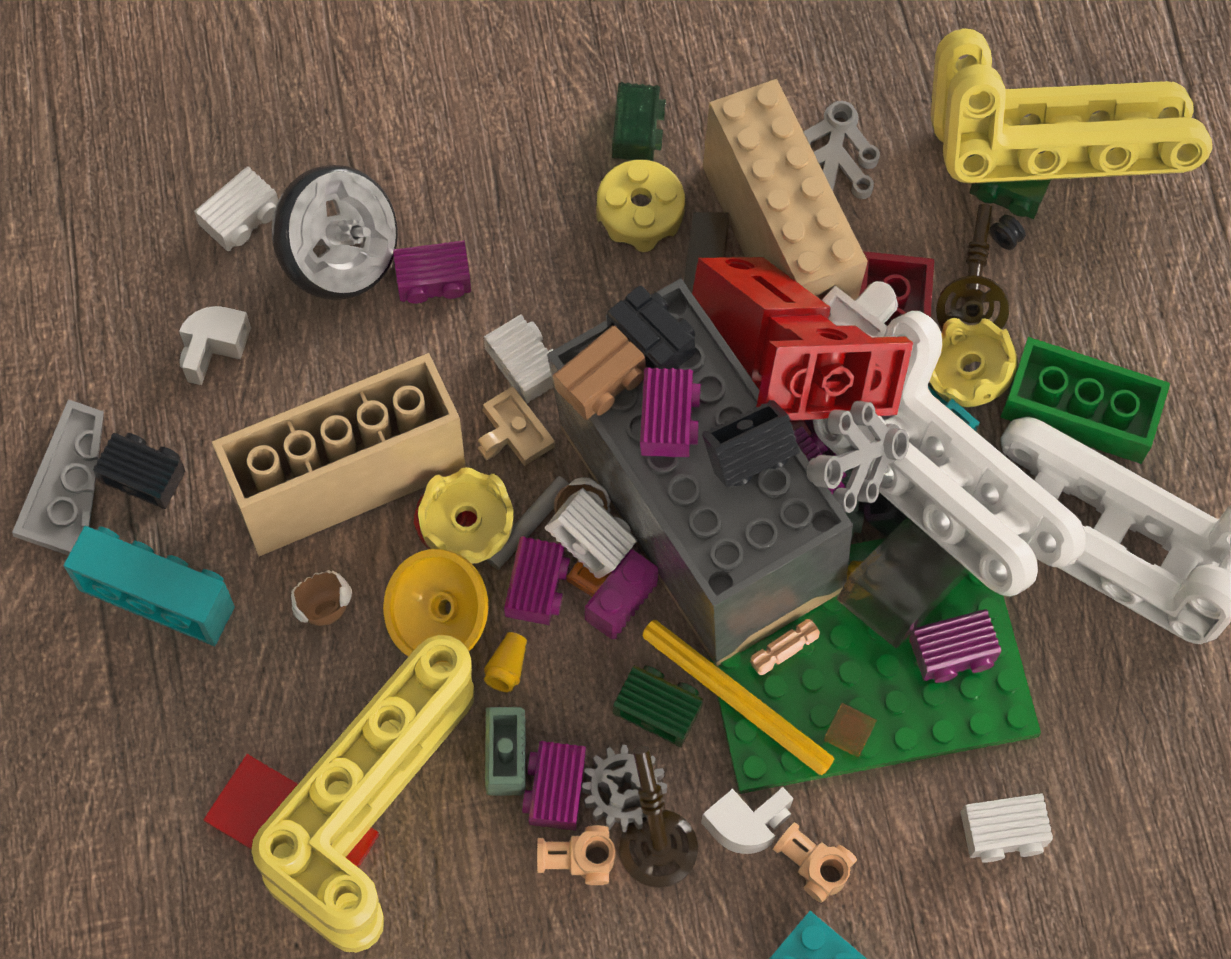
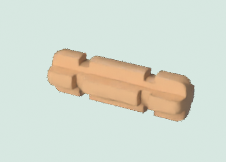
M806 619L797 625L795 631L791 629L767 645L768 648L766 650L761 649L753 654L750 660L752 667L759 675H764L773 669L774 663L779 665L803 649L804 643L809 645L818 639L820 632L812 620Z

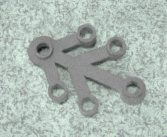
M837 101L827 107L824 112L823 121L803 132L810 145L812 142L830 134L829 143L814 151V154L820 165L825 163L823 172L832 191L834 190L839 165L852 182L853 195L859 199H866L872 194L874 182L871 177L864 175L844 149V136L859 152L858 163L865 169L876 167L880 152L877 147L870 145L856 127L858 124V113L854 106L846 101ZM840 117L845 119L846 122H839L835 119ZM871 154L874 156V159H865L863 155ZM865 184L868 186V189L861 190L857 185Z
M856 401L853 403L850 412L845 410L831 411L827 422L829 431L832 434L843 435L854 449L838 456L819 455L811 459L807 466L808 480L813 482L816 487L834 489L840 484L843 472L854 468L846 488H837L833 493L834 498L846 513L853 512L857 501L867 503L876 501L879 494V486L889 463L902 460L909 448L907 432L904 429H900L896 424L885 425L875 413V407L871 402ZM857 425L867 426L875 440L870 442ZM876 459L871 470V473L869 475V478L866 479L865 477L872 463V460Z

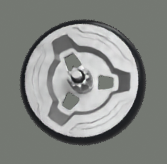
M325 165L304 172L284 190L274 211L272 242L278 263L295 285L315 297L328 300H343L367 292L386 274L394 258L393 250L397 247V220L387 194L370 176L349 166ZM333 200L337 214L327 217L326 201ZM361 244L360 248L350 245ZM316 245H324L327 251L317 257L313 252V248Z

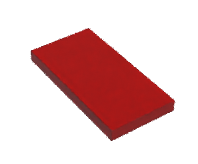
M246 754L203 820L213 828L252 850L253 839L258 830L298 784ZM370 828L345 858L359 868L379 837V832Z

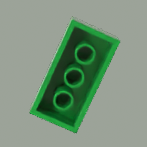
M1028 337L1019 357L1015 378L1010 385L1000 418L1009 421L1021 417L1036 418L1085 446L1142 464L1152 448L1170 383Z

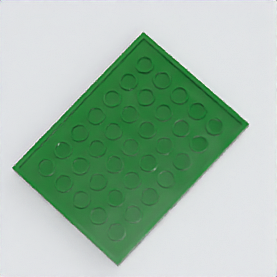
M924 531L851 544L848 565L852 561L897 562L901 571V582L860 599L855 595L848 596L843 591L717 666L831 754L834 758L833 764L825 774L819 775L717 696L738 794L1039 737L1041 730L1004 595H1000L988 588ZM987 609L993 629L996 632V638L1001 646V653L998 659L993 662L994 666L978 673H972L971 669L958 671V675L955 678L941 683H936L935 679L923 681L909 640L912 629ZM806 619H810L815 623L820 632L818 639L809 645L804 643L803 649L779 665L774 663L773 669L764 675H759L752 667L750 660L753 654L761 649L766 650L768 648L767 645L791 629L795 631L797 625ZM708 655L709 661L714 664V662L712 661V659H711L710 656Z

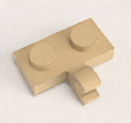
M513 386L483 404L482 411L496 428L478 439L481 445L478 447V450L485 460L494 457L508 444L522 464L526 466L555 447V440Z

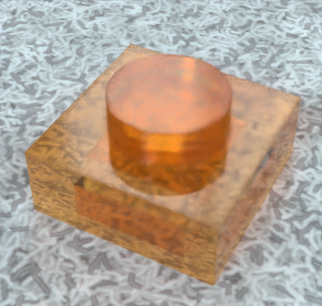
M841 703L825 735L824 741L859 758L877 720Z

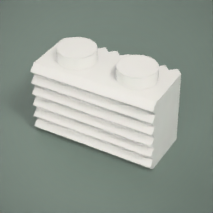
M247 166L194 212L198 224L226 251H231L232 247L243 245L250 238L253 229L257 228L259 224H266L273 219L278 197L276 191Z
M520 314L484 336L485 350L511 386L517 390L526 404H528L537 396H541L542 393L553 388L547 354L553 351V349L548 351L541 342L543 340L542 334L536 324L532 321L527 323Z
M582 488L566 500L545 526V530L550 532L551 536L556 537V540L561 542L562 546L566 547L567 551L573 554V557L578 558V561L583 563L584 567L589 569V572L594 573V576L600 579L617 567L637 542V539L630 533L631 529L624 520L613 517L603 507V501L598 495Z
M1043 794L967 804L960 812L970 858L981 857L982 862L1002 860L1005 858L1004 853L1019 851L1021 857L1038 855L1043 853V847H1047L1053 840Z

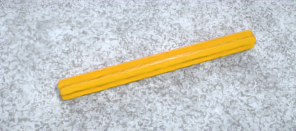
M652 620L645 627L642 636L651 645L816 773L823 775L833 764L834 758L826 750L660 622Z

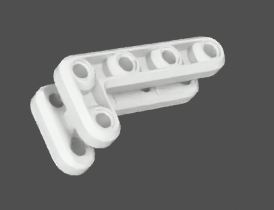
M910 311L893 319L888 325L884 337L905 336L913 342L898 413L897 415L879 416V418L885 425L896 424L900 429H904L909 437V448L902 460L889 463L879 486V492L983 584L1000 595L1010 597L1029 588L1036 581L1038 572L1037 559L1048 566L1059 568L1079 558L1084 552L1086 538L1084 527L1077 516L930 393L928 383L942 349V334L937 323L921 311ZM813 419L817 436L834 453L841 455L854 449L843 435L832 434L829 431L828 419ZM857 425L870 442L875 440L867 426ZM876 459L872 460V463L865 477L866 479L869 478V475L871 473V470Z
M1021 417L1009 423L1001 436V446L1005 456L1007 455L1017 464L1030 470V473L1036 476L1034 481L1057 500L1063 491L1094 506L1096 511L1102 514L1094 529L1089 526L1084 527L1086 538L1084 552L1079 558L1065 566L1059 567V569L1188 642L1204 644L1217 639L1231 622V506L1225 510L1219 519L1214 518L1036 418ZM1128 529L1133 532H1140L1163 545L1162 548L1169 551L1161 567L1156 564L1151 565L1128 552L1127 548L1120 544Z

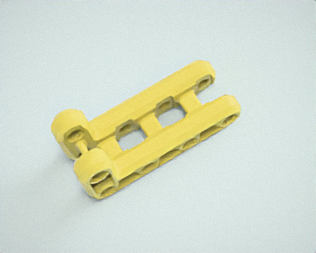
M971 29L955 30L946 35L938 44L935 54L931 122L934 133L944 143L943 157L947 171L952 178L959 182L971 184L1184 173L1200 167L1209 158L1212 150V139L1203 123L1192 118L1194 112L1193 102L1186 89L1178 83L1165 81L1005 89L1002 78L991 67V50L982 34ZM968 54L966 58L959 59V57Z
M433 636L417 646L261 826L253 839L252 856L257 869L262 874L266 889L297 917L333 946L344 952L357 953L369 949L378 941L384 927V916L374 883L363 871L345 857L465 717L474 702L471 657L466 646L452 636Z

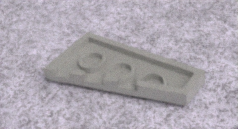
M68 399L12 531L13 537L69 555L84 526L90 527L96 475L93 469L99 459L104 411Z

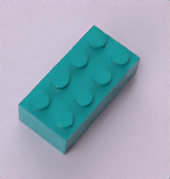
M84 526L63 565L79 591L209 645L216 646L235 608L222 576L208 569L198 572L188 568L189 564L186 561L173 555H168L167 558L156 555L150 546L142 542L133 541L132 544L120 540V536L105 527H99L98 530Z

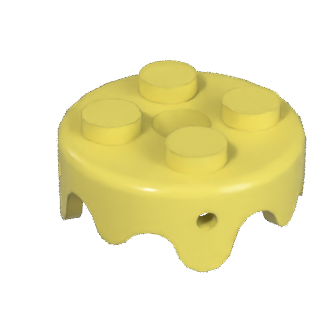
M632 160L615 166L605 175L597 191V221L603 223L613 241L631 244L640 252L651 251L662 238L674 236L684 216L685 193L681 182L669 168L654 161ZM642 194L646 195L651 202L646 206H637L632 203L631 199L636 195Z
M957 318L947 320L943 325L941 333V354L929 380L930 387L945 401L949 402L953 399L961 407H975L991 402L1009 388L1018 368V357L1007 329H1000L988 319H981L980 323L976 325L964 324ZM975 361L981 363L979 368L972 372L963 371L966 365Z
M465 467L450 476L442 477L435 475L431 478L426 486L418 509L421 533L430 549L455 552L466 558L471 564L480 563L497 554L508 542L513 529V506L503 481L495 474H483L472 468ZM463 511H471L477 516V521L472 526L463 527L456 522L458 514Z

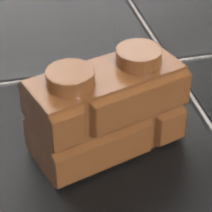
M611 326L553 375L555 388L585 420H588L595 413L600 416L612 407L615 402L614 397L623 389L632 390L641 383L644 378V369L646 368L645 357L616 326Z

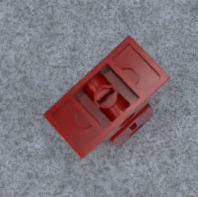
M764 257L698 258L692 294L753 381H761L756 407H760L761 404H767L769 400H774L789 415L790 421L828 419L829 414L833 410L850 412L854 402L864 401L871 402L874 405L875 413L878 416L897 415L913 347L911 340L905 336L870 337L856 325L836 326L829 320L831 310L829 305Z

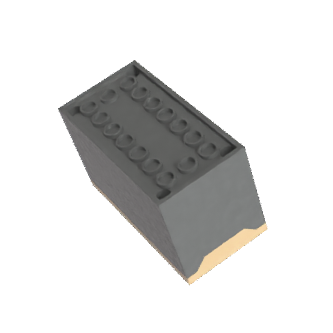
M680 278L657 291V293L667 302L669 306L668 312L676 320L684 318L692 326L696 334L694 337V355L676 368V370L680 368L683 370H693V383L701 384L700 408H692V420L699 421L698 445H690V457L641 456L640 434L644 378L634 389L627 390L625 388L614 397V404L606 413L600 416L595 413L588 420H585L557 392L553 375L608 330L607 320L549 352L547 357L561 430L595 482L606 489L609 495L608 498L611 500L610 505L618 517L629 525L630 533L637 539L636 544L644 557L658 567L659 580L714 664L719 666L721 662L739 652L741 653L844 591L847 581L853 524L828 488L816 487L813 482L808 480L807 466L809 461L799 446L800 453L789 458L784 466L776 469L768 468L752 476L748 483L741 486L732 485L727 488L714 474L702 433L709 431L711 428H717L718 424H724L725 421H731L733 417H739L740 414L753 411L757 405L759 389L684 281Z

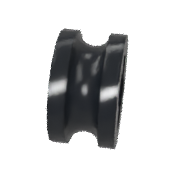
M1002 215L999 218V223L996 222L990 227L992 238L1006 250L1014 249L1017 242H1021L1026 236L1023 226L1011 215Z

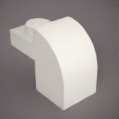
M213 306L200 309L185 320L179 330L185 346L180 357V367L183 368L189 383L202 385L213 353L241 360L251 330L246 312Z
M782 787L753 812L741 797L731 789L703 813L701 824L728 850L741 854L757 853L772 845L775 835L767 827L771 826L775 830L790 817L791 813L788 809L791 807L794 798Z

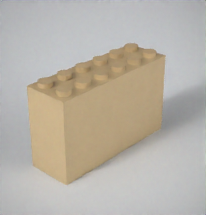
M774 79L709 102L703 169L723 211L729 213V224L745 257H764L821 300L834 286H837L855 301L859 297L868 261L778 80Z
M429 353L212 441L231 494L259 557L427 486L428 482L435 475L442 477L450 476L461 468L466 467L460 417Z

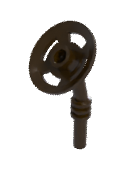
M978 205L973 241L969 242L968 257L966 258V263L969 265L968 276L958 278L949 283L938 297L936 315L942 329L944 323L951 318L961 319L967 323H980L981 319L989 320L994 312V301H999L1000 309L993 323L1000 329H1003L1008 320L1009 301L1005 291L995 281L982 276L983 267L987 265L988 251L990 249L987 239L992 214L991 205ZM981 285L990 288V290L987 292L981 291ZM954 292L955 294L950 306L951 312L946 314V301L949 295ZM962 297L961 308L956 309V303ZM988 302V310L985 314H983V303Z
M641 745L634 748L633 754L641 786L638 789L641 810L647 815V818L643 817L642 821L648 820L649 829L644 832L642 829L638 830L634 822L628 823L627 831L622 832L620 838V857L624 868L636 881L650 887H668L680 882L691 872L697 859L698 842L693 828L682 816L673 811L665 810L661 786L656 784L649 747ZM678 827L682 829L687 838L688 853L682 852V839L676 830ZM670 834L675 838L677 849L671 848ZM630 840L636 841V854L642 863L639 867L631 857ZM642 842L647 843V852L649 854L647 858L642 852ZM674 861L680 867L668 875H652L654 866H664Z

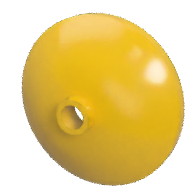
M429 549L415 553L398 566L387 585L383 604L386 628L394 644L408 657L423 641L437 635L452 636L460 640L470 651L481 637L488 616V596L482 577L471 562L455 552ZM448 601L451 604L449 613L445 610V605Z

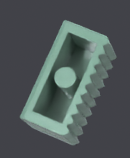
M522 707L486 708L485 787L487 795L510 796L523 795L525 793L526 718L525 710Z

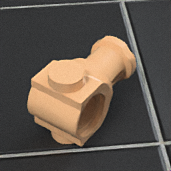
M795 822L786 830L773 848L775 852H783L800 866L798 873L806 879L804 890L820 903H823L829 895L837 894L843 889L850 876V869L857 861L856 857L841 845L828 847L823 842L816 845L799 831V825ZM827 865L835 867L840 873V880L837 882L824 880L820 869Z
M601 825L587 826L584 833L580 836H571L569 842H546L544 838H538L537 873H544L545 869H569L571 875H581L585 879V884H609V872L613 868L615 860V847L609 838V827ZM599 847L607 852L608 858L603 863H592L586 857L587 852L592 848Z

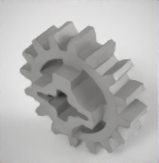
M622 745L621 754L616 755L611 747L606 748L607 758L603 760L596 755L593 758V764L596 769H585V777L591 782L582 784V793L591 795L584 800V805L586 808L596 807L593 812V819L597 821L603 816L607 818L606 826L609 827V830L615 822L620 823L622 832H626L628 823L632 822L640 830L643 826L642 818H647V815L642 812L639 801L638 789L641 786L634 755L628 754L627 745ZM651 756L652 765L654 767L656 758L654 756ZM625 765L624 767L614 771L609 770L615 766ZM663 768L655 769L656 784L661 786L662 794L667 793V784L658 782L664 777ZM625 782L631 784V790L627 789L624 794L618 793V787H622ZM598 787L601 788L602 792L608 794L610 799L609 806L602 801ZM635 805L640 807L634 811L624 812L625 809Z

